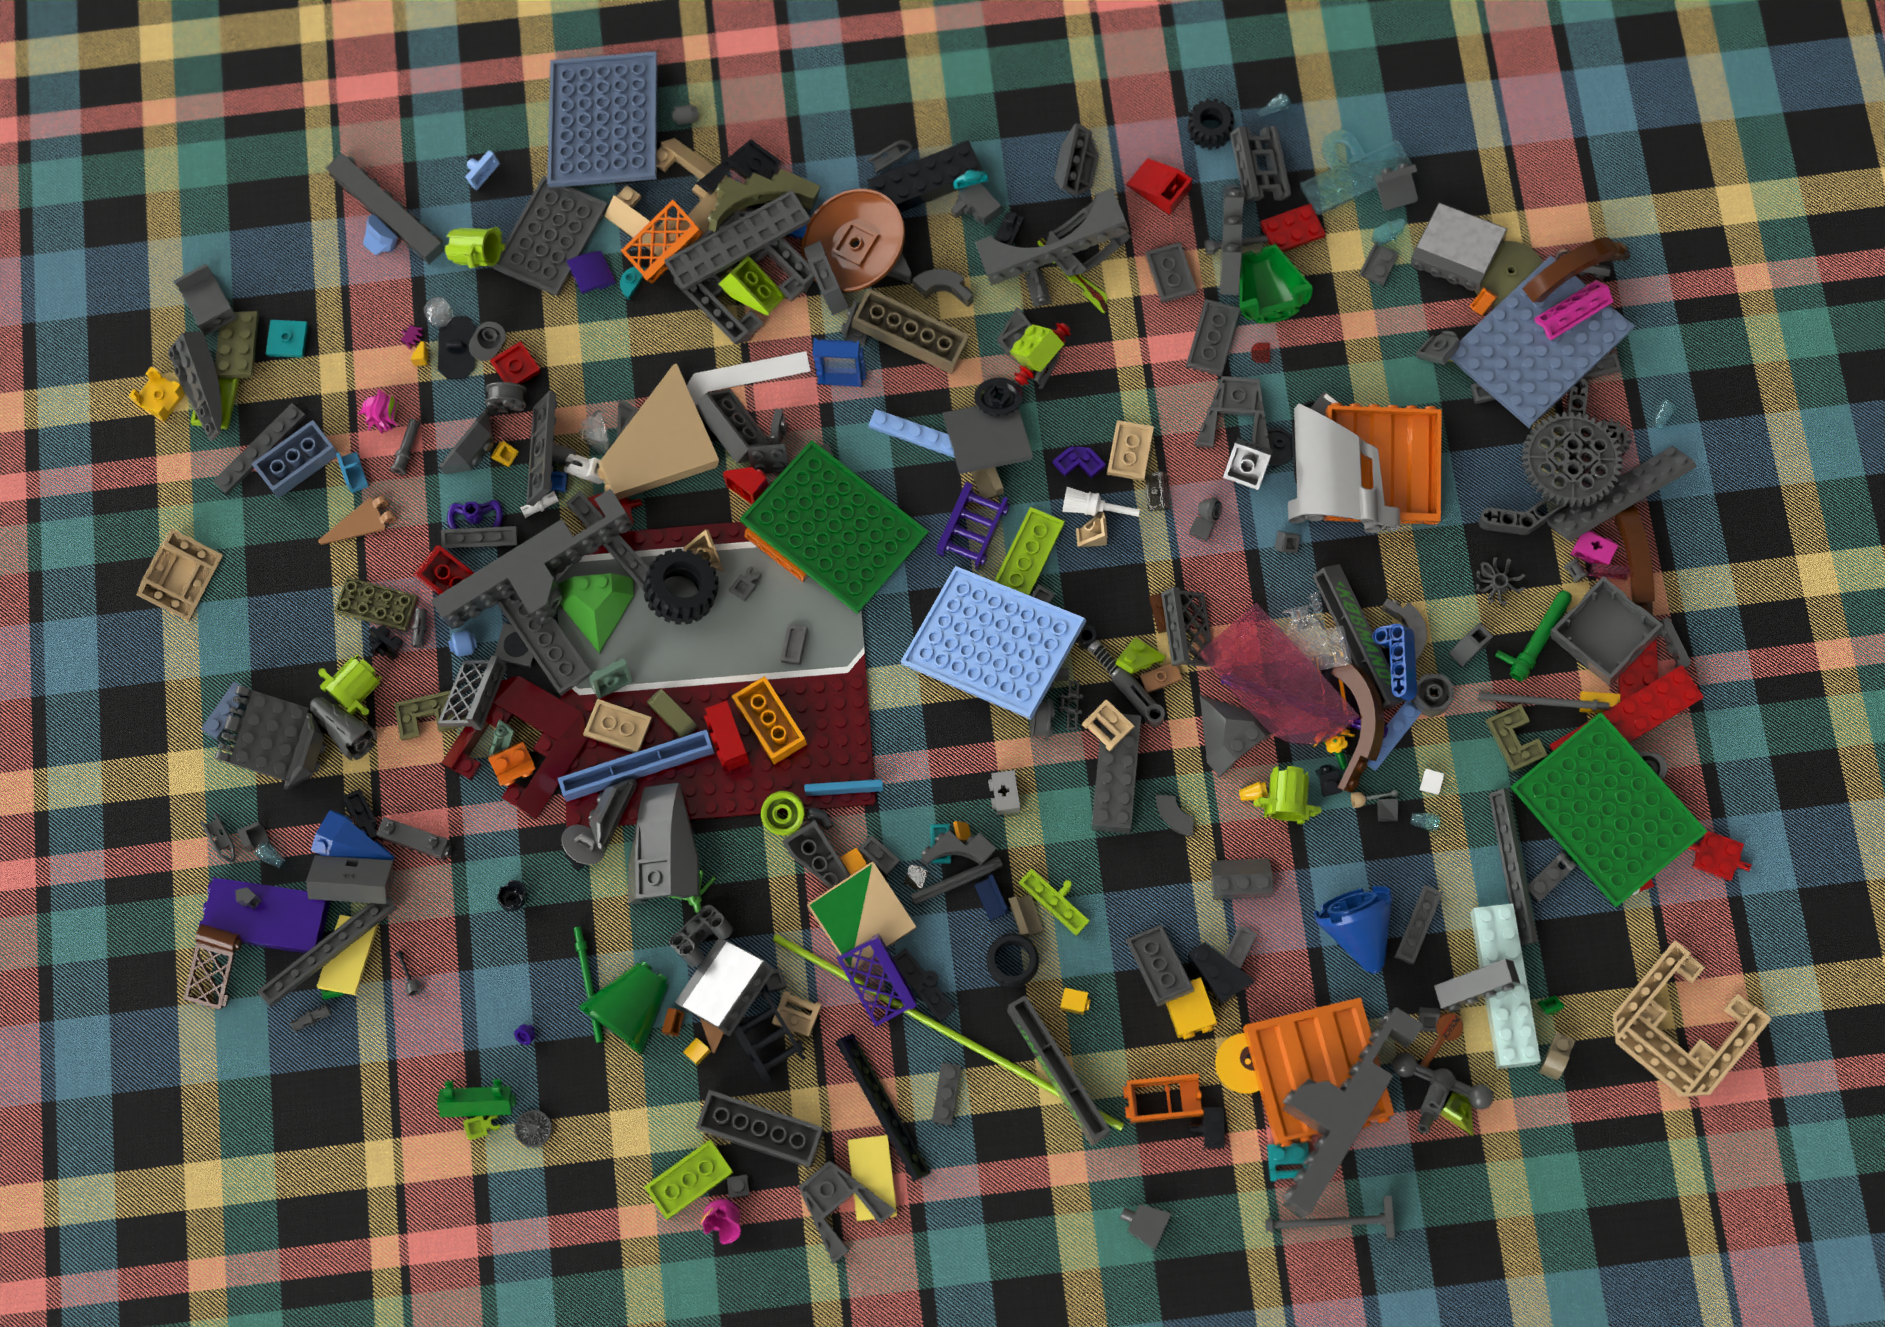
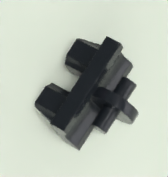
M384 625L377 629L371 627L368 639L370 641L368 645L372 647L370 654L373 656L378 654L384 656L387 654L395 660L398 657V650L403 646V640L398 636H394L391 640L388 639L390 631Z

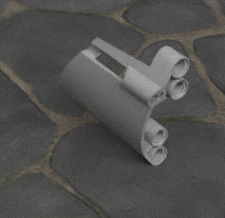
M1298 404L1294 408L1297 498L1288 502V521L1290 523H1302L1305 520L1321 521L1325 515L1360 520L1364 525V531L1367 533H1377L1382 529L1386 531L1399 530L1401 528L1400 509L1385 506L1378 449L1364 442L1358 435L1304 405ZM1360 452L1372 459L1373 489H1367L1362 486Z

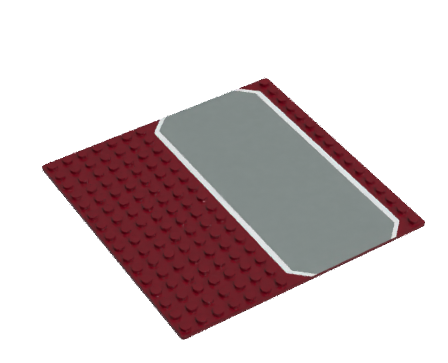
M741 522L637 530L619 534L649 567L652 561H655L656 557L660 554L664 556L665 551L668 550L675 552L676 549H682L684 551V547L704 530H709L724 571L716 570V576L719 579L716 599L709 613L697 622L693 620L691 624L681 622V625L675 624V621L670 620V623L664 621L665 618L662 616L660 618L655 615L656 611H651L648 607L649 602L645 601V592L633 580L634 597L629 602L624 611L625 613L599 654L560 604L558 605V625L592 674L598 669L609 666L616 660L625 659L633 682L599 700L652 717L640 751L680 738L647 704V701L660 689L697 724L698 728L692 734L707 729L714 750V754L635 779L637 787L618 826L636 825L644 787L673 783L681 784L689 820L759 815L765 800L771 794L778 791H789L797 795L801 799L805 811L813 807L831 809L867 806L876 803L875 792L806 796L804 788L805 784L874 780L862 610L857 615L809 576L804 582L799 580L746 539L744 535L747 527ZM601 545L595 552L586 554L579 562L570 564L563 572L556 574V581L559 584L576 576L607 573L629 577L630 575L606 548ZM752 566L753 571L750 575L755 576L758 572H761V577L758 581L753 582L756 588L744 602L732 594L729 589L739 575L745 577L746 570ZM673 576L664 581L667 589L678 597H691L698 593L696 585L688 578ZM788 624L804 626L808 629L800 665L781 662ZM764 676L789 712L807 743L806 746L775 765L732 698V695ZM590 677L561 696L562 701L583 712L586 726L598 699L591 687ZM724 701L728 702L750 762L730 771L727 770L726 766L722 767L716 752L720 749L715 748L710 735L713 731L709 732L704 719V715H707L705 708ZM589 738L566 775L633 754V752ZM604 790L567 802L565 800L566 827L583 825L591 828L590 820H588L589 815L593 809H596L598 805L597 798ZM780 808L777 813L788 812L785 808Z

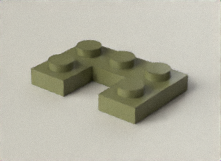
M451 691L394 703L401 741L421 737L418 719L428 716H436L439 732L458 729V727H440L438 724ZM454 712L447 717V720L455 716Z
M1521 704L1486 719L1485 722L1511 773L1548 756L1539 738L1521 746L1514 729L1530 722Z

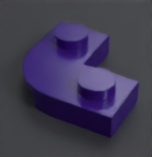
M1071 446L1053 460V465L1064 476L1068 475L1077 466H1080L1093 478L1106 467V464L1089 447Z

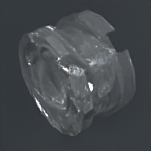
M433 298L424 307V313L433 326L442 327L447 325L449 320H452L453 311L444 298Z

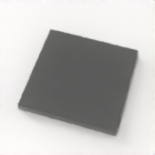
M978 406L943 412V419L959 474L1033 460V454L1019 409H1015L1013 413L1008 412L1007 416L1000 414L999 417L997 414L992 416L990 413L984 414L983 410H979Z

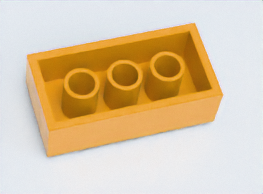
M765 676L732 695L735 705L774 765L807 745L805 737Z

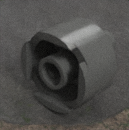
M1426 674L1417 682V694L1412 700L1413 704L1423 715L1431 718L1439 716L1449 708L1453 700V685L1442 674Z

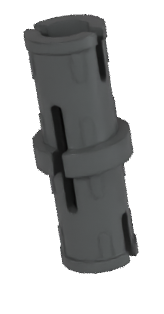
M415 609L411 644L414 648L424 647V635L427 631V626H425L426 609ZM421 621L420 634L418 635L419 622Z
M328 1004L313 1011L309 1010L305 1015L290 1021L292 1029L297 1033L310 1025L314 1026L318 1021L331 1016L332 1012Z

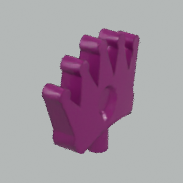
M410 325L407 332L402 330L401 333L404 334L401 338L402 343L409 349H411L409 344L417 346L414 341L421 342L417 336L422 337V333L418 332L423 331L422 328Z

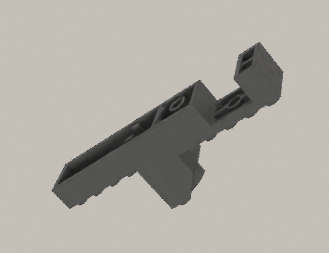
M609 489L595 498L606 516L600 521L573 536L561 519L431 601L441 618L451 629L463 626L465 621L479 616L481 611L495 606L497 601L511 596L516 591L537 624H546L556 615L558 605L562 601V589L553 575L563 572L570 564L579 562L586 554L595 552L604 543H610L620 533L629 531L631 526H633L632 521L613 491Z
M1397 1007L1392 1011L1388 1010L1379 1021L1381 1027L1373 1031L1369 1038L1371 1043H1368L1358 1056L1361 1060L1353 1064L1348 1072L1351 1075L1350 1078L1343 1081L1339 1088L1329 1081L1317 1083L1310 1078L1295 1091L1292 1089L1288 1092L1282 1102L1285 1104L1282 1110L1322 1135L1314 1144L1315 1152L1309 1153L1303 1164L1306 1167L1298 1171L1294 1177L1295 1185L1288 1188L1283 1196L1285 1200L1283 1206L1303 1219L1311 1214L1393 1077L1392 1074L1373 1063L1385 1040L1389 1037L1407 1048L1415 1041L1424 1024Z

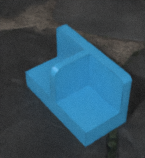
M340 452L336 453L345 483L350 492L354 493L369 487L358 453L354 452L343 457Z

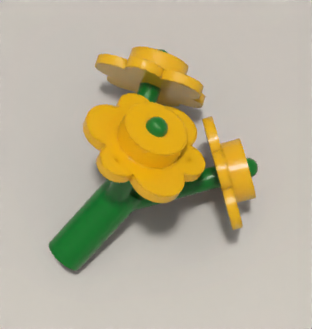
M1345 727L1343 729L1339 728L1338 732L1333 731V734L1337 735H1332L1328 741L1324 737L1329 731L1316 734L1314 739L1316 743L1313 747L1315 748L1322 742L1327 747L1329 753L1336 755L1340 769H1347L1348 765L1343 754V749L1348 746L1345 736L1355 737V735L1350 734V730H1347Z

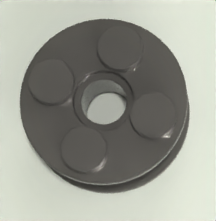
M495 382L486 385L485 390L488 392V399L485 400V405L487 407L497 409L498 413H508V410L523 411L526 407V402L523 399L527 389L523 385L510 382Z
M1050 698L1042 700L1032 720H1030V739H1033L1034 736L1045 737V740H1048L1049 737L1053 736L1052 719H1054L1055 708Z

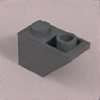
M1479 623L1449 652V655L1463 667L1491 642L1493 635Z

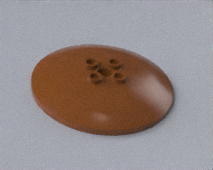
M852 189L831 197L814 212L810 218L811 222L807 224L801 243L802 258L809 264L804 248L821 241L841 291L843 293L855 292L874 285L894 267L903 249L905 225L899 209L887 196L870 189ZM857 240H860L859 245L853 248V243Z

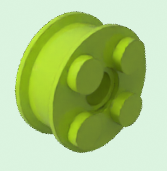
M778 791L771 794L765 800L761 809V819L764 826L776 835H788L795 832L801 826L805 815L801 799L789 791ZM780 808H785L788 811L786 818L778 816L777 811Z

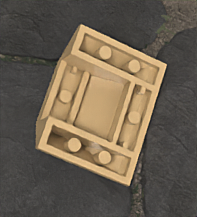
M171 528L147 569L136 595L189 621L223 555Z

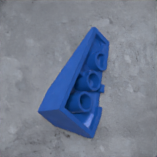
M329 810L317 830L311 851L322 856L393 860V862L395 858L380 843L374 842L366 835L367 832L356 827L349 817L333 810Z

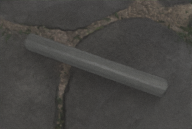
M999 857L986 861L982 866L977 865L911 894V899L915 905L1002 868V862Z

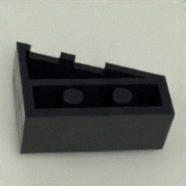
M1205 942L1187 955L1188 960L1220 1006L1254 985V979Z

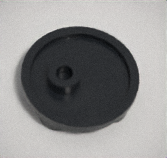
M1281 428L1267 429L1270 449L1273 450L1268 465L1279 467L1288 463L1293 458L1292 435Z

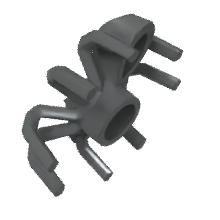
M1494 557L1493 567L1487 562L1481 563V574L1489 579H1483L1480 576V571L1476 573V577L1481 582L1491 583V585L1481 589L1480 585L1476 584V589L1480 592H1486L1493 588L1488 596L1489 604L1494 602L1492 597L1498 591V600L1502 606H1505L1508 602H1503L1502 592L1505 594L1511 588L1513 591L1520 593L1525 589L1524 587L1517 589L1508 581H1519L1525 575L1522 574L1519 577L1508 578L1507 574L1511 559H1507L1505 571L1500 573L1496 564L1497 557Z

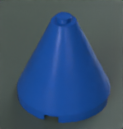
M1372 886V892H1364L1363 888L1344 893L1322 904V911L1318 913V910L1314 912L1317 924L1366 972L1371 974L1382 971L1385 965L1393 901L1391 891L1386 886Z

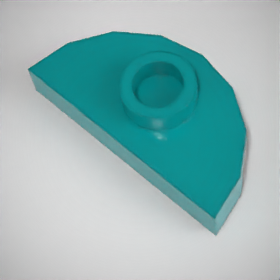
M969 170L964 175L958 177L953 182L954 189H960L983 183L990 179L985 171Z
M635 266L627 269L620 279V288L623 295L629 300L644 278Z

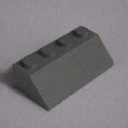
M730 388L705 393L696 405L700 417L706 422L721 445L725 447L737 464L749 461L747 447L772 445L768 437Z

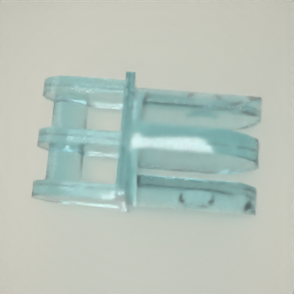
M1399 218L1391 222L1387 219V223L1374 229L1372 235L1373 244L1377 243L1380 246L1391 240L1395 242L1397 236L1403 233L1405 220Z

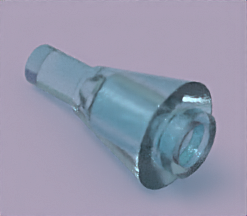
M1280 92L1266 107L1257 111L1258 116L1262 118L1269 113L1288 109V104H1290L1289 98L1286 94L1282 95Z

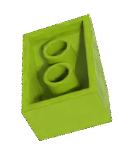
M749 256L740 262L719 283L731 298L765 315H768L786 297L779 290V287Z

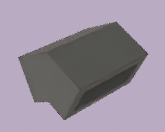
M249 888L235 890L236 900L243 907L250 906L254 910L262 901Z

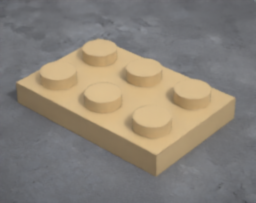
M1117 420L1107 475L1144 481L1154 426Z
M597 699L583 734L586 737L636 753L641 749L652 717Z

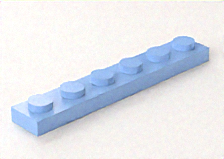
M877 409L874 410L868 425L869 428L955 458L948 434Z

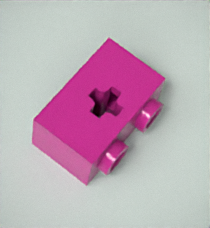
M1589 530L1578 537L1570 555L1606 571L1618 545L1613 540L1597 536L1594 531Z

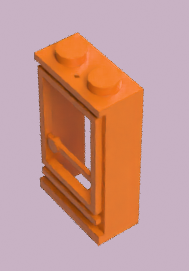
M1199 1073L1126 1081V1086H1123L1124 1099L1128 1098V1106H1125L1126 1119L1130 1118V1124L1202 1117L1204 1113L1201 1107V1091L1199 1090L1198 1082ZM1179 1083L1183 1112L1172 1113L1170 1087L1168 1084ZM1165 1085L1164 1090L1167 1095L1169 1113L1138 1116L1135 1088Z

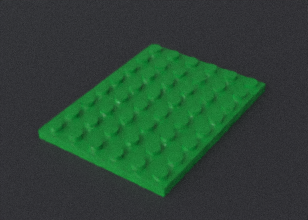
M813 440L806 445L740 518V522L857 615L929 533L928 530Z
M1601 712L1510 787L1615 908L1708 832Z

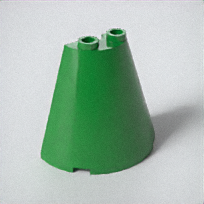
M1276 244L1263 247L1259 253L1248 251L1241 254L1239 306L1246 319L1249 321L1253 319L1261 324L1279 322L1295 315L1300 311L1299 308L1303 304L1309 302L1313 291L1312 285Z
M644 961L641 964L636 963L578 1007L590 1018L596 1019L624 1040L625 1044L639 1055H642L669 987L666 984L668 979L661 973L657 975L651 971L652 967Z

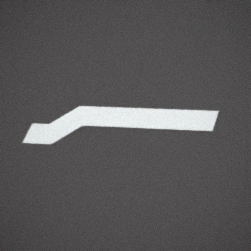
M807 352L694 373L687 384V388L696 406L704 394L709 391L810 372Z

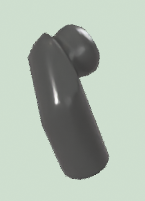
M813 807L806 812V818L809 821L814 818L820 820L825 830L833 827V823L826 811Z

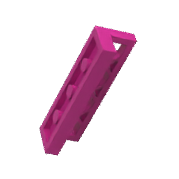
M1596 280L1535 317L1534 320L1535 323L1544 328L1547 338L1552 340L1614 301L1608 286Z

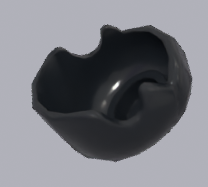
M509 880L506 886H501L497 896L499 906L506 911L521 909L527 900L525 885L517 880Z

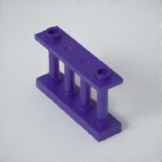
M966 482L936 547L937 554L944 557L946 551L958 553L975 560V569L979 570L980 566H984L988 557L986 555L1003 515L1006 516L1009 511L1008 498L1004 497L1001 504L976 495L973 492V484ZM973 501L998 511L994 521L968 511V508H966L968 502L971 503ZM967 518L990 527L987 537L960 527V519ZM959 534L982 543L983 546L979 554L953 544V541H951L953 535Z

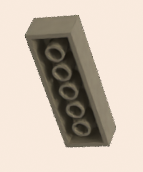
M868 288L852 319V328L950 374L953 373L969 339L968 334Z

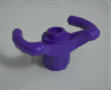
M491 500L484 504H478L475 501L467 502L465 505L453 503L449 506L447 512L448 526L450 529H458L454 521L455 513L465 516L470 524L476 525L483 520L485 514L495 510L496 518L492 527H500L503 519L501 504L497 500Z

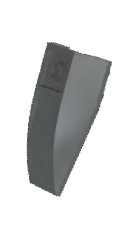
M680 783L644 787L628 861L629 905L647 903V899L669 896L690 898L691 896H699V856Z

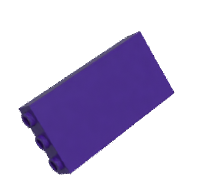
M215 877L212 878V883H209L207 889L209 896L208 900L204 903V917L200 921L199 926L205 924L240 934L241 939H243L242 944L307 953L322 941L331 900L308 899L307 891ZM249 888L262 901L254 910L250 906L243 907L236 900L235 890Z

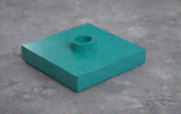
M270 320L266 355L304 358L308 329L307 321Z

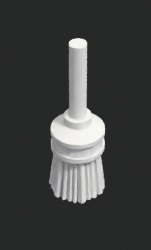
M1070 487L1066 489L1062 512L1085 513L1084 515L1088 514L1095 517L1098 512L1105 510L1139 517L1140 509L1105 503V500H1101L1099 493H1085Z

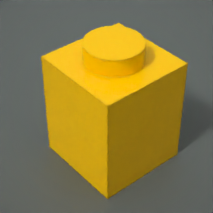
M1064 988L1060 1010L1084 1015L1085 1010L1089 1011L1091 999L1087 998V992Z

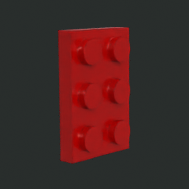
M1311 203L1260 222L1269 245L1276 244L1282 252L1325 238L1326 235Z

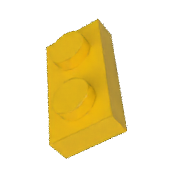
M1581 691L1580 700L1593 701L1595 699L1597 702H1608L1610 709L1620 703V694ZM1580 708V712L1603 713L1606 711L1598 709L1597 711H1592V709Z

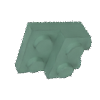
M624 658L616 660L609 666L598 669L589 675L591 687L598 699L633 682Z

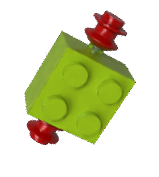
M1056 323V330L1034 324L1026 329L1025 334L1014 343L1013 348L1010 350V353L1022 365L1019 367L1021 371L1014 373L1016 382L1022 386L1024 384L1029 385L1027 380L1029 378L1034 379L1033 370L1041 372L1063 347L1064 337L1066 335L1071 336L1070 328L1066 324Z

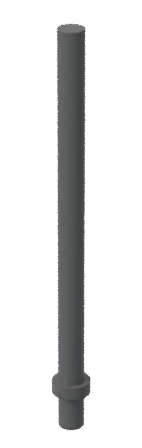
M1479 692L1478 700L1592 709V711H1597V709L1609 710L1608 702H1597L1595 699L1593 701L1484 692Z

